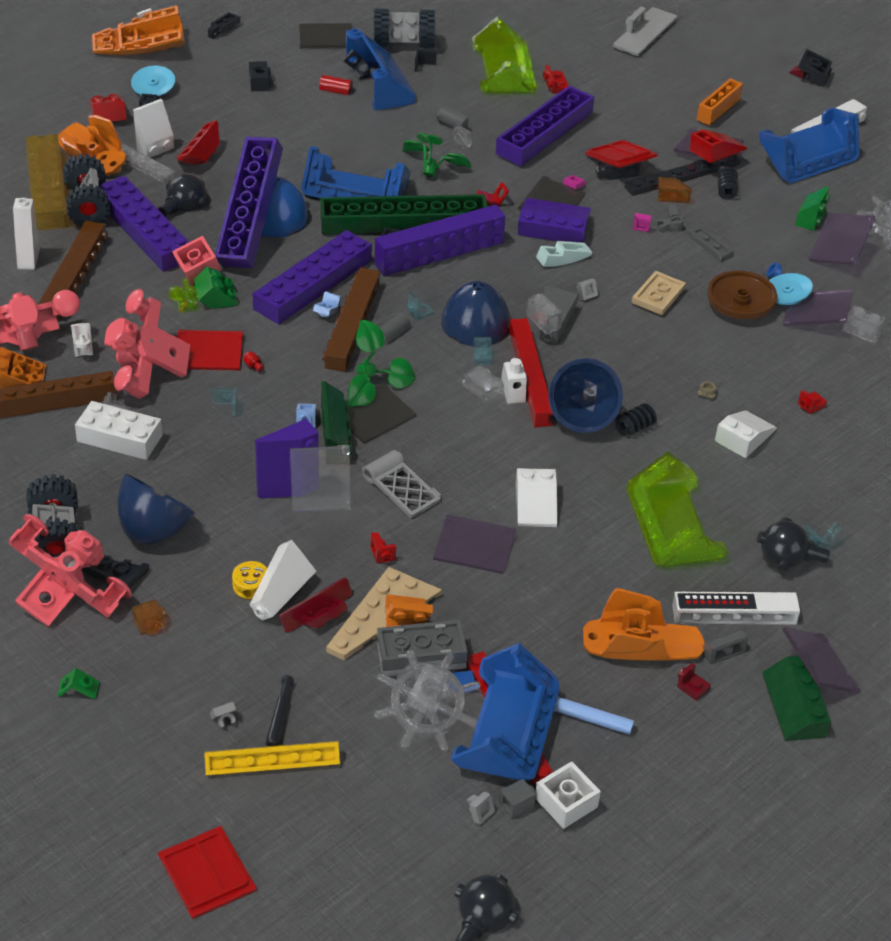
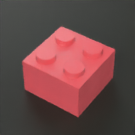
M203 236L172 251L177 264L191 286L195 284L194 278L207 266L221 271L216 256Z

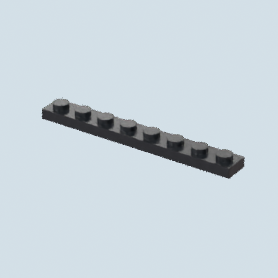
M733 154L713 163L701 160L627 181L624 188L632 196L718 172L724 166L732 168L740 166V159Z

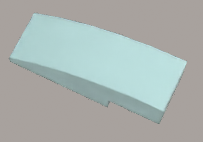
M557 241L555 247L541 246L536 257L543 267H553L582 260L591 256L592 251L585 243Z

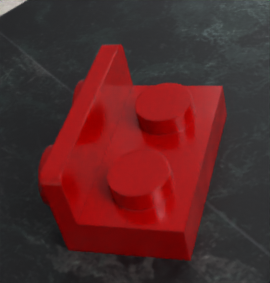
M545 65L543 79L546 80L547 88L550 89L552 94L560 93L569 86L562 71L555 70L552 72L549 65Z

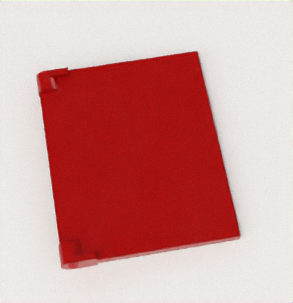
M178 330L177 338L190 344L187 369L240 371L243 331Z

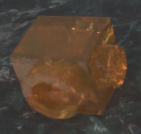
M156 599L132 607L133 621L141 635L146 633L154 634L165 627L164 618H166V612L163 606H159Z

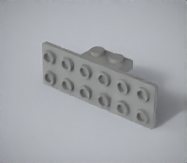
M640 7L627 18L626 32L613 43V47L639 56L677 19V15L654 7L646 12V8Z

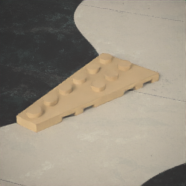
M388 567L326 646V652L346 660L364 648V644L372 639H377V628L386 627L385 597L387 594L423 598L426 600V604H428V601L434 597L438 598L441 596L442 590Z

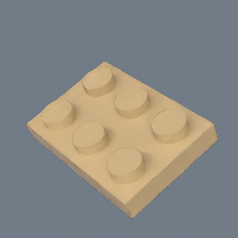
M655 271L635 293L631 303L663 315L685 289L686 283Z

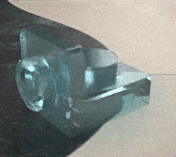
M474 337V365H492L491 337Z

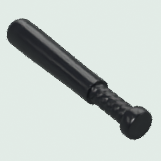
M284 675L281 679L283 685L265 742L267 747L279 745L289 701L288 695L290 687L294 684V678L290 675Z

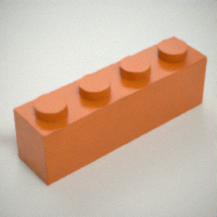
M731 78L728 79L699 104L697 120L708 125L716 121L741 99L743 83Z

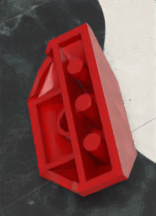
M214 120L204 124L176 160L192 165L208 162L210 155L216 152V148L220 144L218 121Z

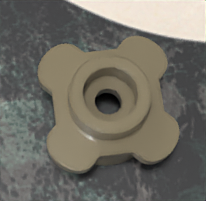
M703 382L700 384L698 395L713 399L715 398L717 387L712 382Z

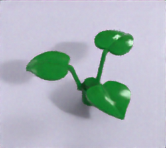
M417 133V139L423 143H429L430 147L412 140H405L403 143L402 152H424L422 171L424 176L434 177L436 169L439 170L444 160L448 163L466 166L471 170L469 159L460 154L448 153L447 156L444 155L438 164L435 159L431 158L433 144L441 145L443 143L442 138L438 136Z
M360 320L356 342L360 350L366 353L372 351L367 359L363 360L364 363L357 366L358 375L353 377L348 389L349 407L364 406L372 403L376 396V389L370 383L369 377L375 373H389L388 383L395 388L407 387L415 380L414 370L411 364L404 358L392 360L389 365L390 370H378L372 362H369L376 353V349L383 347L385 337L379 326L367 320Z

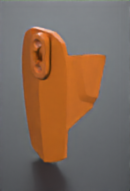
M90 115L87 127L75 122L59 133L54 139L71 157L75 155L77 158L79 157L78 154H82V156L89 154L90 157L92 155L96 156V160L100 159L101 164L103 163L105 175L119 173L122 165L126 163L127 157L122 150L120 138L112 122L106 118Z
M620 588L614 589L610 595L601 618L589 621L582 630L584 649L590 654L611 659L685 660L698 659L704 652L703 645L705 642L696 626L667 624L660 601L651 596Z

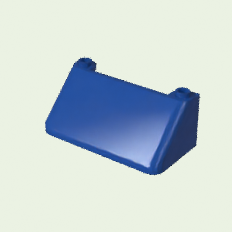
M359 29L346 31V56L354 50L366 60L369 67L378 65L380 67L372 72L374 79V101H372V107L374 111L415 103L416 94L391 54ZM352 56L349 58V62L351 63L357 60L356 56Z
M830 108L823 112L821 124L782 137L774 135L771 130H763L759 132L760 142L783 181L793 183L857 160L859 157L858 114Z
M310 146L301 189L305 195L319 199L326 197L402 196L409 181L411 171L405 164L397 162L393 169L386 170L385 179L331 169L332 159L326 154H321L318 147Z
M517 643L482 658L479 673L489 686L469 749L463 745L456 747L451 761L464 769L514 780L524 779L528 781L535 778L560 684L554 673L524 646Z

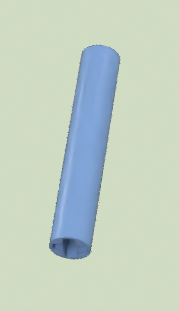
M557 696L554 707L555 712L628 735L632 732L634 720Z

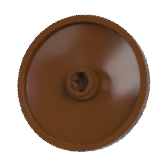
M728 271L717 275L711 280L708 286L707 297L710 304L718 312L732 318L749 320L766 316L775 308L777 291L774 285L761 275L748 271Z

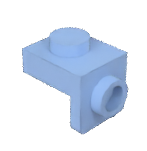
M325 292L322 302L315 304L313 311L318 312L322 317H329L338 313L341 296Z

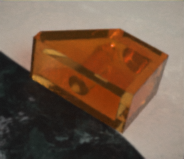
M658 178V202L690 203L691 187L676 178Z

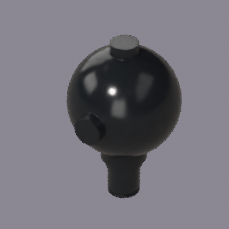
M189 174L175 177L166 184L167 198L165 203L158 207V210L166 217L172 212L193 211L200 207H205L208 199L206 198L204 181Z
M782 518L780 521L771 524L764 532L760 531L757 536V542L761 543L764 557L772 565L777 566L780 571H788L803 560H816L826 563L830 556V550L818 547L814 542L809 541L805 530L797 523L792 522L790 518Z
M481 875L473 878L466 885L461 883L458 885L454 896L459 898V911L463 921L461 923V932L455 941H475L484 932H495L504 928L508 923L513 925L516 923L520 911L515 909L513 891L507 884L508 880L503 875Z

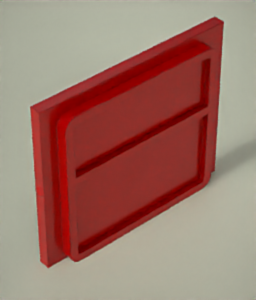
M625 140L585 151V155L618 168L658 157L657 153L651 152L650 149Z
M222 826L157 853L192 919L257 891L254 882Z

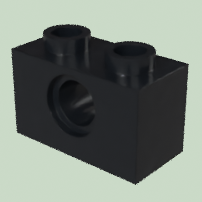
M267 61L249 62L251 92L269 91V85H272L271 68L267 66Z

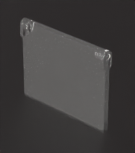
M349 445L290 449L293 512L351 509Z

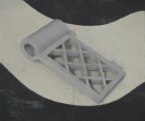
M392 450L362 467V474L365 480L370 484L374 483L410 519L441 501V494L434 487L431 489L403 462V455L396 450ZM403 470L408 477L396 476V474ZM385 480L393 481V486L384 485L382 482ZM396 481L407 483V488L395 486ZM409 483L418 484L420 489L409 488ZM394 492L406 493V497H397ZM408 493L418 494L419 500L409 499ZM422 495L430 496L432 500H421ZM407 504L418 505V508L411 511Z

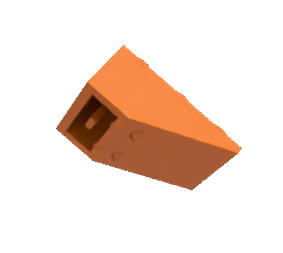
M0 347V389L44 381L46 364Z

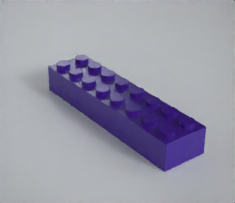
M569 85L497 137L495 154L516 165L522 166L593 113L595 97Z
M245 138L215 252L217 261L221 266L252 269L254 267L283 152V147L277 138Z
M126 176L100 184V190H105V194L107 193L109 215L157 267L164 272L179 266L172 251L189 243V241Z
M497 205L376 237L375 266L383 276L503 243L506 216Z
M347 230L253 292V310L278 325L356 272L360 267L372 260V244Z

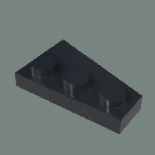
M104 555V558L98 565L82 568L81 571L106 583L108 577H116L131 587L149 571V564L142 563L137 565L132 564V560L124 559L122 562L112 560L111 556Z

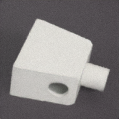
M513 358L510 362L503 364L501 383L507 404L525 403L526 374L521 360Z

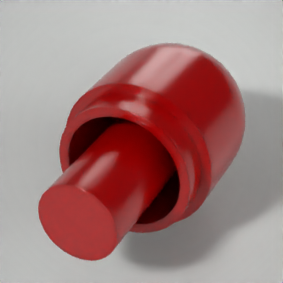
M252 351L245 353L243 357L245 364L251 369L262 372L264 366L261 364V358Z

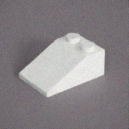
M162 99L133 109L137 150L148 159L174 148L173 132Z
M745 410L728 415L718 424L715 441L747 458L776 431L777 427Z
M517 468L515 486L518 526L557 527L556 469Z

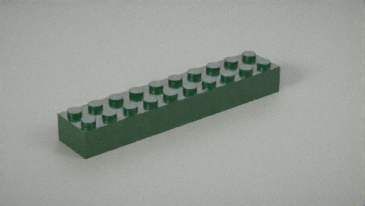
M485 194L320 198L321 233L341 234L346 230L351 233L361 234L383 233L385 227L405 230L486 208Z

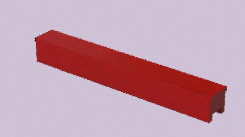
M528 318L510 319L509 334L515 357L521 360L526 374V399L534 428L552 426L550 415H553L549 405L548 390Z

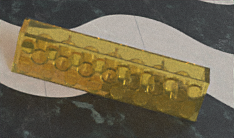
M58 134L25 137L31 199L34 201L37 230L67 228L69 226Z

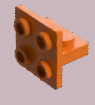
M387 594L385 597L386 627L426 623L433 613V605L426 604V600L423 598Z

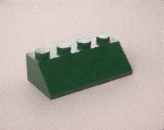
M321 381V411L326 463L349 462V455H352V443H348V440H351V429H347V426L350 425L349 414L345 413V411H348V400H344V393L326 381Z
M807 655L786 656L763 671L762 676L784 740L793 741L827 737L831 719Z

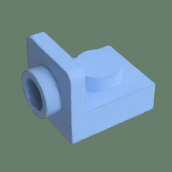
M297 404L296 423L307 419L315 428L316 404Z

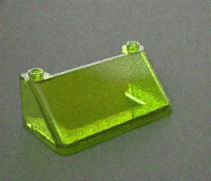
M497 16L472 38L473 48L482 55L486 81H480V89L484 93L487 92L489 94L532 93L537 89L528 46L509 25Z
M669 451L630 479L626 486L627 494L652 561L660 567L719 561L727 556L729 551L723 542H715L705 534L689 495V492L698 484L697 474L694 469Z

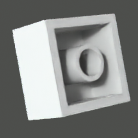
M571 761L537 782L535 799L564 829L598 808L601 791Z

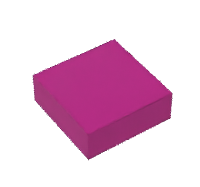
M575 175L566 177L563 181V184L575 190L584 187L586 183L585 180Z
M635 213L633 230L649 232L652 216Z

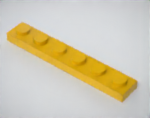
M338 741L204 752L206 775L340 764Z

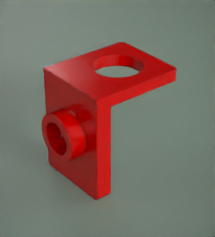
M504 182L499 184L494 194L480 190L477 191V194H485L487 205L492 204L498 207L501 206L509 193ZM503 189V195L500 197L499 192Z

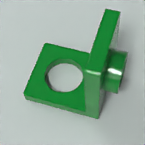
M75 668L61 679L57 696L61 697L73 688L94 699L97 694L99 680Z

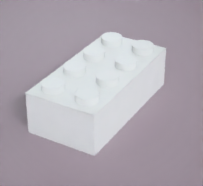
M94 401L90 402L75 424L77 442L145 460L148 459L162 437L160 418Z

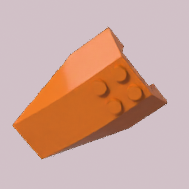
M178 5L144 14L145 17L138 19L136 17L131 19L132 22L125 25L124 23L118 24V27L115 29L110 27L92 34L93 52L95 54L132 55L164 51L169 48L185 45L184 30Z

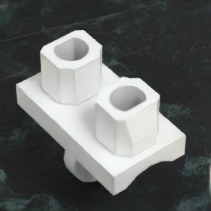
M77 323L71 325L75 357L93 355L90 324Z

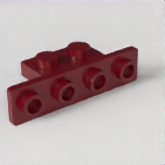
M343 577L281 613L279 617L284 631L289 633L303 624L314 629L320 628L327 621L339 617L342 612L348 610L346 602H344L345 599L352 596L348 579Z

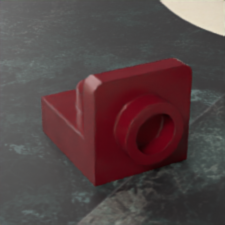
M691 663L687 668L683 667L678 673L677 687L695 701H698L710 690L711 684L695 673L696 665Z

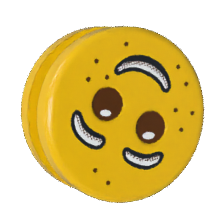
M247 561L239 564L232 573L234 592L241 598L252 599L268 568L256 561Z

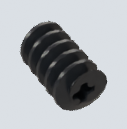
M721 167L718 170L719 196L723 199L736 196L739 191L737 170L732 167Z
M642 403L618 415L615 419V424L622 436L627 434L633 435L634 432H639L640 429H645V427L656 423L657 414L652 406Z

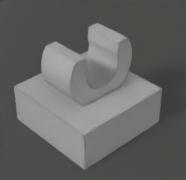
M591 278L577 283L576 289L580 295V300H587L598 296L595 279Z
M234 702L213 708L210 711L212 720L218 719V726L220 728L224 727L223 718H228L231 724L235 723V717L232 714L236 710Z
M485 791L479 796L473 794L467 799V802L470 803L469 811L472 813L473 821L480 825L495 812L491 794Z

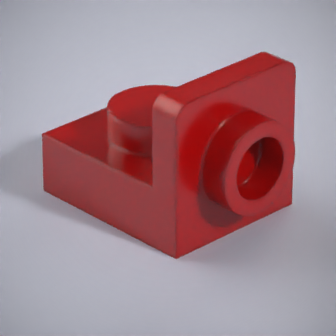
M805 390L800 392L798 405L809 414L826 407L827 401L816 391L809 394Z
M379 532L371 533L370 548L376 564L396 560V545H386L385 540L381 539Z

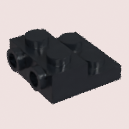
M806 48L797 68L809 73L808 79L813 83L822 85V83L826 84L833 69L831 68L833 61Z

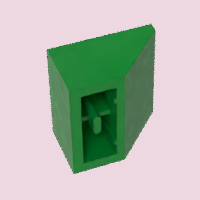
M824 187L807 195L798 211L795 226L812 231L815 230L817 225L820 226L822 217H825L827 211L825 204L828 203L830 194H828L829 187Z
M207 266L194 278L198 301L209 308L215 309L238 305L234 282L229 277L226 278L221 275L217 269Z

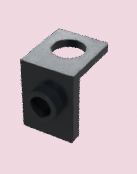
M417 49L415 72H417L418 64L436 65L437 51Z
M354 50L343 59V62L354 70L360 80L370 71L366 60ZM356 56L357 60L355 62H349L350 57Z

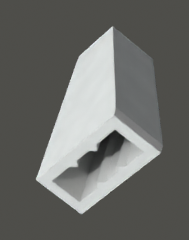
M16 198L13 216L17 268L35 270L40 245L33 199Z
M293 540L287 541L278 547L249 604L254 610L255 615L261 620L273 617L316 572L315 568Z

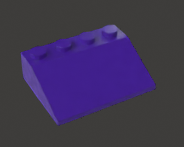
M526 198L518 220V235L552 241L584 243L591 208Z
M307 419L255 440L257 497L259 499L303 496L319 489V432Z

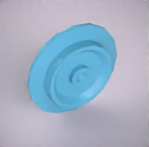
M157 65L140 69L131 79V87L139 95H142V93L156 94L159 97L168 93L175 85V75L166 67Z
M786 273L769 279L776 288V303L780 305L796 304L812 293L813 284L811 280L801 274Z

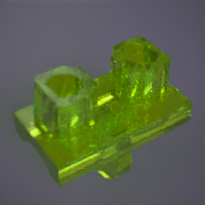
M183 278L182 288L177 286L170 288L168 296L170 299L178 301L179 312L184 313L185 308L195 309L197 304V298H195L196 287L189 285L188 279Z

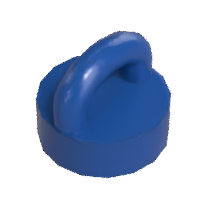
M777 262L772 263L767 269V277L771 279L782 275V266Z

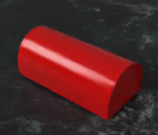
M327 75L321 76L319 90L349 95L353 88L352 80Z

